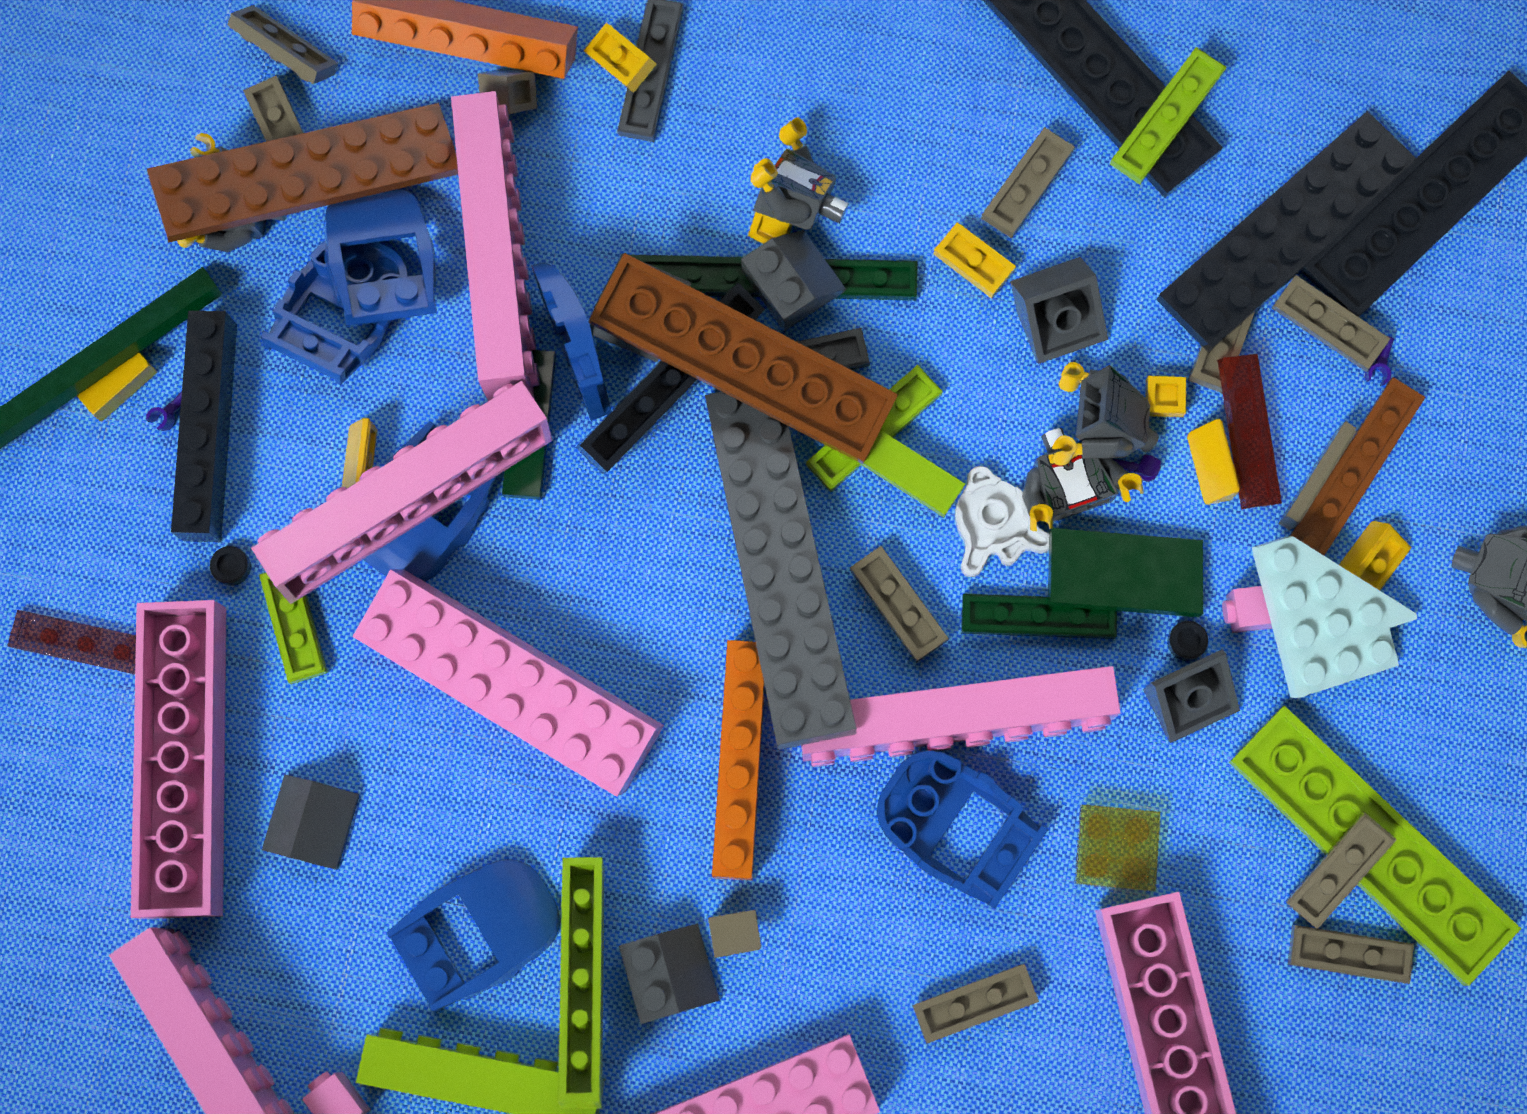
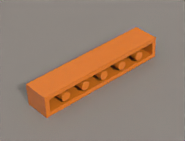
M352 0V35L565 79L575 61L578 26L454 0Z
M727 640L712 877L715 879L753 881L765 689L756 642Z

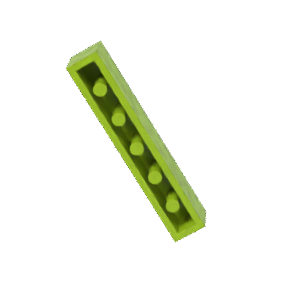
M602 857L562 858L558 1103L561 1109H602L605 872Z
M379 1027L378 1034H366L356 1079L358 1084L509 1114H599L600 1109L560 1108L558 1103L557 1069L559 1062L535 1058L534 1065L518 1062L519 1054L496 1050L495 1057L479 1054L481 1047L465 1043H457L456 1049L441 1047L442 1039L418 1035L417 1042L402 1039L403 1031ZM602 1078V1095H603V1090H604V1085H605V1080H606V1079H603V1078Z

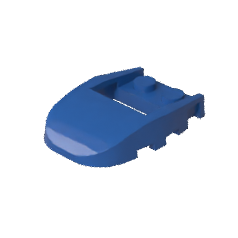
M395 189L328 205L325 214L324 258L326 270L329 271L337 301H341L344 309L346 326L437 313L434 298V287H436L434 245L419 203L413 194L403 189ZM416 236L422 275L347 285L341 247Z
M323 241L310 254L311 260L301 271L295 269L289 278V287L283 298H279L273 310L275 322L270 332L268 333L263 330L260 337L265 349L269 351L274 349L335 379V383L341 385L378 349L393 320L369 323L373 325V328L365 340L363 339L359 345H356L297 316L311 296L344 311L341 301H337L329 271L326 270L324 258L325 241ZM379 242L341 247L347 285L407 277V269L402 258L394 250Z
M547 263L531 265L556 335L564 333L567 343L564 344L565 349L563 353L568 366L572 367L576 386L590 420L593 421L609 414L611 407L590 324L576 293L555 267Z
M429 421L399 450L410 445L415 447L427 440V435L437 426ZM393 456L387 460L386 464L394 460ZM503 472L467 494L470 496L469 500L448 528L431 516L363 560L384 576H387L390 569H404L424 582L433 578L448 564L447 559L460 546L464 547L473 534L471 532L480 516L484 515L490 503L487 496L496 479L502 481L504 477Z
M936 751L918 752L905 759L882 790L877 804V818L882 831L917 867L939 881L993 908L997 907L1048 831L1043 824L1038 826L1023 812L1024 807L1013 796L1010 797L990 776L982 771L979 773L961 764L960 760L950 755ZM972 792H975L1007 814L1008 817L967 878L963 879L930 856V854Z
M504 859L492 862L458 877L434 891L386 934L391 938L428 1002L431 1012L438 1013L444 1010L443 1007L462 999L468 1000L515 977V973L531 960H535L550 946L557 935L560 918L557 904L537 871L522 861ZM457 895L461 897L498 963L466 983L426 916Z

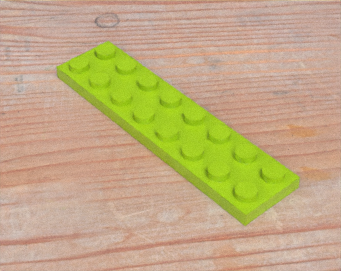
M1282 706L1228 762L1325 855L1363 812L1393 835L1397 840L1357 885L1463 986H1469L1522 929L1287 707Z

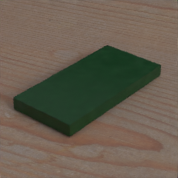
M1052 528L1049 531L1048 606L1200 617L1203 614V540Z

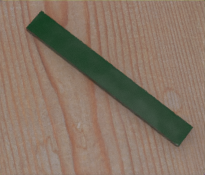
M628 254L644 263L691 282L690 287L707 296H724L730 288L739 283L752 297H759L742 273L741 258L743 257ZM825 259L846 288V291L835 299L916 301L918 261Z
M202 267L2 405L0 407V449L188 319V311H199L220 297L222 292L205 268Z

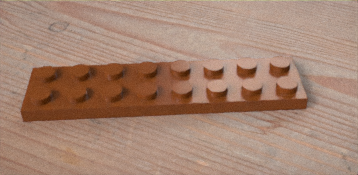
M439 103L146 168L168 243L458 175L457 155Z
M626 253L623 254L589 319V323L861 464L865 462L898 396L897 393Z

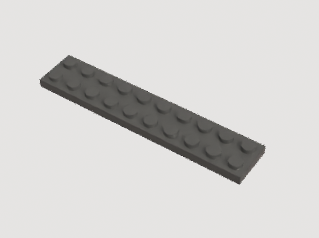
M724 392L705 395L777 748L781 750L857 734L855 720L789 426Z

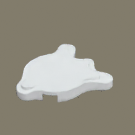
M977 466L970 470L967 476V486L955 508L957 531L965 545L961 572L967 577L978 576L990 555H997L1003 565L1011 566L1025 551L1039 554L1049 551V533L1038 526L1037 531L1030 530V516L1023 502V492L1021 489L1002 481V478L995 476L984 466Z

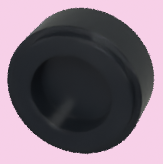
M225 546L218 549L210 560V571L213 577L228 586L238 585L245 581L251 570V562L247 554L234 546Z
M1184 621L1177 624L1170 631L1167 639L1168 648L1176 658L1183 661H1192L1200 657L1207 649L1208 635L1200 624L1193 621Z

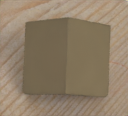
M499 69L478 73L479 93L496 91L500 105H507L508 114L537 109L534 72Z
M756 910L708 918L714 958L761 949Z

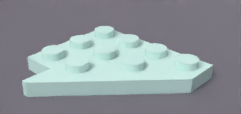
M1293 536L1283 537L1251 547L1291 698H1301L1399 666L1390 628L1418 619L1415 612Z

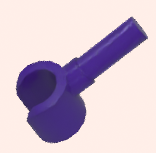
M1387 336L1390 340L1379 354L1376 363L1365 372L1364 378L1367 382L1371 380L1374 369L1381 371L1383 374L1380 386L1389 382L1391 370L1387 363L1394 338Z
M182 391L164 409L154 407L147 412L146 420L151 423L155 422L163 414V422L157 427V430L168 431L173 428L175 424L174 414L181 406Z
M1148 454L1143 455L1139 464L1112 458L1126 471L1138 474L1142 481L1145 482L1154 480L1161 469V461Z

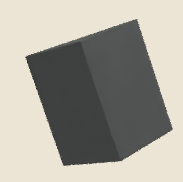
M1219 650L1161 677L1143 689L1170 743L1240 711L1226 653L1223 650Z
M284 775L262 850L338 870L360 795L315 781Z

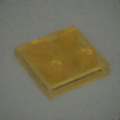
M1081 804L1079 809L1074 884L1156 891L1160 812Z

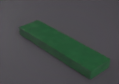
M531 350L539 373V386H533L534 400L546 416L549 425L556 353L555 351ZM547 445L504 471L503 497L541 500Z
M963 594L961 634L1115 639L1117 637V611L1048 606V597Z

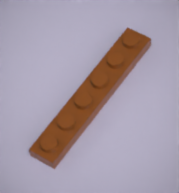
M1394 377L1389 380L1302 521L1293 529L1289 537H1295L1325 556L1426 398L1425 396Z

